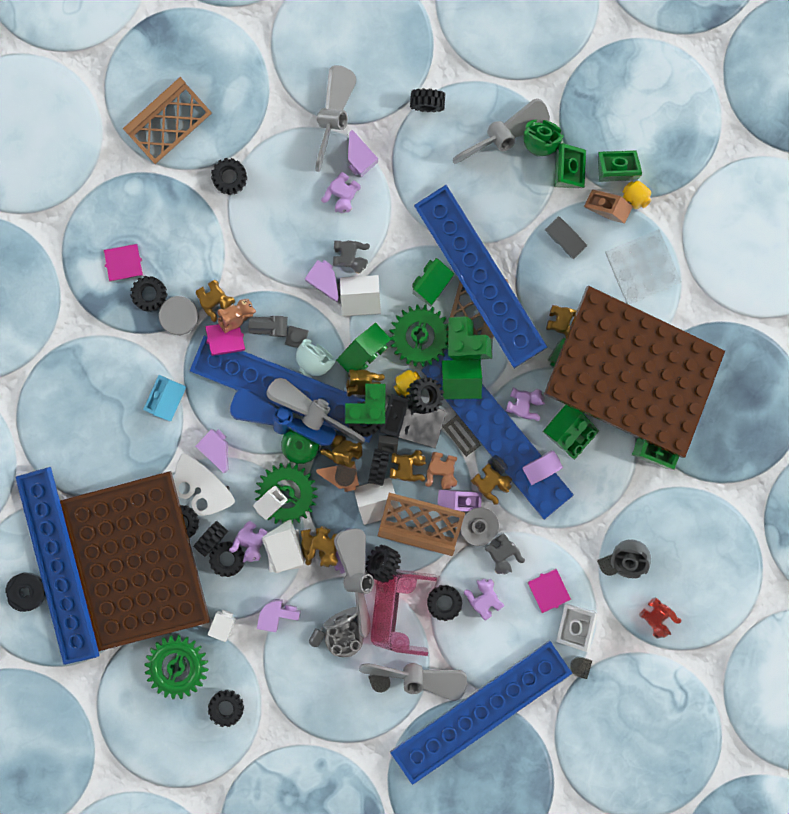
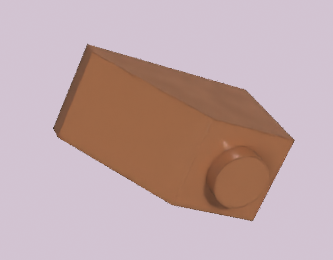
M593 189L584 205L585 208L609 220L624 224L633 208L621 196Z
M356 464L352 468L345 465H337L316 469L317 474L337 488H344V492L356 490L355 486H359Z

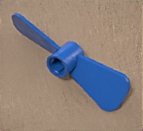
M247 389L237 391L230 406V413L234 419L272 425L274 431L281 435H284L291 429L322 446L330 445L336 435L333 428L322 425L319 430L306 426L301 419L293 418V413L290 409L286 407L277 409Z

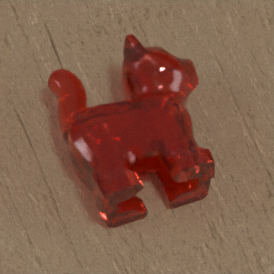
M656 597L652 598L648 605L653 606L654 609L649 612L644 608L639 613V617L645 619L653 628V636L656 639L665 638L671 635V632L662 623L670 617L674 623L679 624L681 623V618H678L675 612L666 604L661 603Z

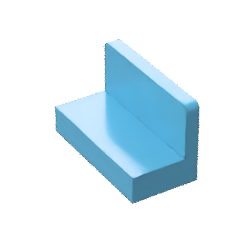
M158 375L143 410L162 419L172 421L186 386Z

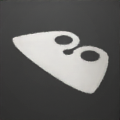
M187 454L181 455L176 468L174 483L178 497L183 499L190 498L195 493V488L199 487L201 489V493L196 494L192 500V508L195 513L201 516L210 515L222 511L235 503L231 492L210 470ZM182 482H187L190 485L189 493L181 494L179 492V485ZM200 498H204L208 503L207 508L203 511L198 510L196 507V502Z

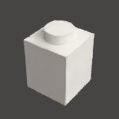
M274 486L253 507L261 517L267 520L288 499Z
M226 610L218 611L215 614L208 636L226 642L236 620L233 617V613Z

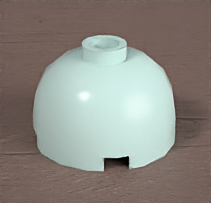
M304 339L296 351V361L300 366L299 370L306 376H321L327 373L335 363V360L331 361L333 356L321 345L317 344L314 346L311 344L312 340Z

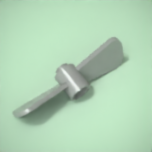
M334 65L329 69L326 106L317 114L319 126L326 128L316 161V172L321 170L331 129L344 130L348 122L347 113L343 109L356 84V76L351 70L339 65Z
M533 99L505 123L502 121L493 122L487 131L490 138L459 153L453 158V163L457 164L493 142L500 151L509 150L515 144V138L524 135L525 127L529 121L537 119V122L542 123L543 120H550L545 103L540 99Z
M284 378L275 379L268 387L267 397L276 403L304 414L305 416L302 421L306 426L319 430L325 421L356 442L364 443L365 438L327 416L330 407L325 400L318 399L312 401Z
M349 529L339 532L334 539V544L346 572L343 581L344 588L348 592H355L359 633L361 637H366L370 632L371 623L364 594H368L373 590L374 579L372 575L365 574L366 535L361 529Z
M369 663L362 664L359 667V671L364 674L404 679V691L409 694H418L424 689L452 701L459 700L463 696L467 684L466 674L462 670H423L422 666L416 663L407 664L403 671Z

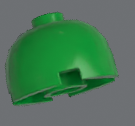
M537 119L529 121L523 135L525 147L535 156H549L557 151L559 143L563 139L560 127L547 120H543L542 123L537 122Z
M291 429L284 434L281 441V450L284 456L295 464H306L312 461L320 449L319 444Z

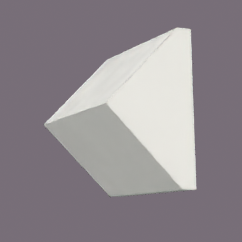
M379 275L340 278L342 316L381 314Z
M391 478L384 479L383 486L369 483L358 486L354 490L363 524L366 525L382 520L389 492L395 494ZM391 500L390 503L393 508H398V501Z
M287 520L262 537L275 573L304 564L302 548L291 520Z
M565 604L556 642L589 652L598 614L593 610Z

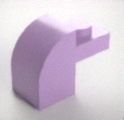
M551 450L525 465L523 470L531 485L561 470L563 466L557 454Z
M283 599L273 600L266 604L260 612L257 629L277 632L280 617L299 620L301 611L292 605H286L285 608L282 607Z

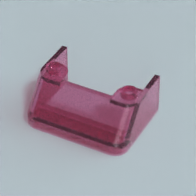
M396 570L398 572L397 575H393L394 578L392 580L389 579V582L382 583L377 581L371 641L377 647L397 653L428 656V648L409 646L408 636L401 632H395L399 593L408 594L413 592L416 588L417 579L437 581V575Z

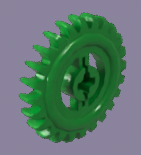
M418 304L415 310L409 306V313L401 310L403 317L396 315L398 323L391 322L395 329H389V332L394 334V336L390 337V341H395V343L390 345V347L397 348L394 354H401L400 361L407 358V365L413 361L414 367L418 365V362L424 367L427 361L431 366L432 359L439 362L438 355L444 357L445 354L442 350H448L446 345L448 343V331H446L448 324H443L447 318H439L441 311L434 314V307L427 311L426 304L422 310H420ZM419 322V326L414 327L411 331L412 340L415 342L414 349L408 344L406 334L413 324ZM426 324H429L434 330V340L428 348L422 350V345L426 344L429 340V333L426 329ZM422 329V333L425 336H422L418 341L416 334H419Z
M288 462L286 468L283 463H280L279 469L272 465L273 472L266 469L267 477L260 475L263 483H256L261 489L254 491L260 494L259 497L255 498V501H258L272 487L277 486L280 491L290 490L289 495L291 498L287 497L288 501L286 503L292 502L295 504L291 508L280 507L267 520L275 517V524L279 520L282 521V524L287 520H291L293 524L294 519L298 523L301 522L300 516L307 519L305 512H313L309 506H316L312 499L318 498V495L313 494V491H316L318 488L311 486L315 480H308L311 473L304 475L305 468L298 471V464L291 468L290 462ZM282 480L295 482L301 491L300 499L295 496L293 487L289 485L281 486L278 482Z
M170 635L169 642L163 637L162 645L156 642L155 646L157 649L150 648V652L153 655L146 656L150 662L144 664V666L149 668V670L145 671V674L151 675L147 682L153 681L154 683L151 688L158 687L157 694L164 691L165 698L171 694V698L175 699L176 694H178L179 698L183 699L184 693L190 697V690L197 692L198 689L195 685L203 686L200 679L204 680L207 678V676L202 674L209 670L203 667V665L208 663V660H202L206 652L199 653L202 646L195 648L196 640L189 644L188 636L182 641L181 635H178L176 640H174L173 635ZM177 653V656L167 665V672L169 673V678H167L162 669L163 661L169 654ZM185 656L190 663V673L184 680L175 681L176 677L186 670L187 663L183 659ZM179 661L180 669L175 673L174 664Z

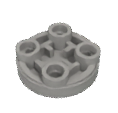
M174 296L167 299L159 310L161 326L167 332L180 336L192 331L199 318L194 303L182 296Z
M352 620L350 622L351 626L344 630H341L340 627L326 630L325 643L334 656L350 657L361 649L364 637H361L356 621Z

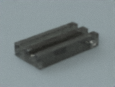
M458 415L442 426L465 457L481 446ZM456 420L476 445L472 446L454 424ZM450 425L467 445L468 451L464 449L448 428Z

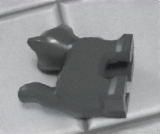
M349 240L344 242L334 241L335 252L341 251V256H333V266L351 267L355 273H361L366 269L368 260L361 257L355 258L357 249L367 250L370 248V245Z
M504 533L495 539L497 542H500L498 547H495L492 542L485 547V550L490 553L491 558L495 562L494 570L497 574L512 572L510 564L506 561V558L512 555L515 556L519 563L525 562L519 549L513 542L508 540Z

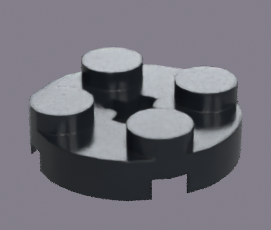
M23 572L13 576L5 588L8 604L20 612L38 608L45 599L42 579L33 573ZM28 587L30 595L23 597L21 589Z

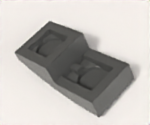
M559 216L545 229L550 237L572 259H575L587 247V244Z

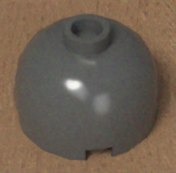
M637 540L620 542L615 547L611 557L612 568L614 569L615 567L619 571L618 574L627 578H640L642 574H647L651 564V555L648 548Z

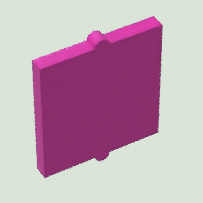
M138 244L104 250L105 267L108 271L109 281L143 276L142 258L139 255Z
M219 324L205 326L208 338L206 342L209 344L212 356L245 351L244 334L241 333L240 327L224 333Z
M557 569L546 574L541 573L539 577L528 582L542 613L554 607L558 608L559 605L571 600Z

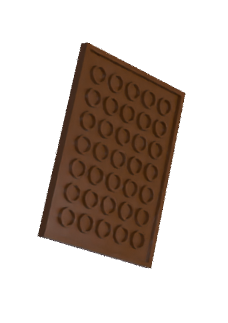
M587 286L544 395L676 456L685 458L725 350L602 291Z
M171 471L60 500L98 651L211 622Z

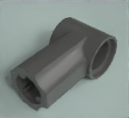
M250 317L249 334H269V336L287 337L288 317Z

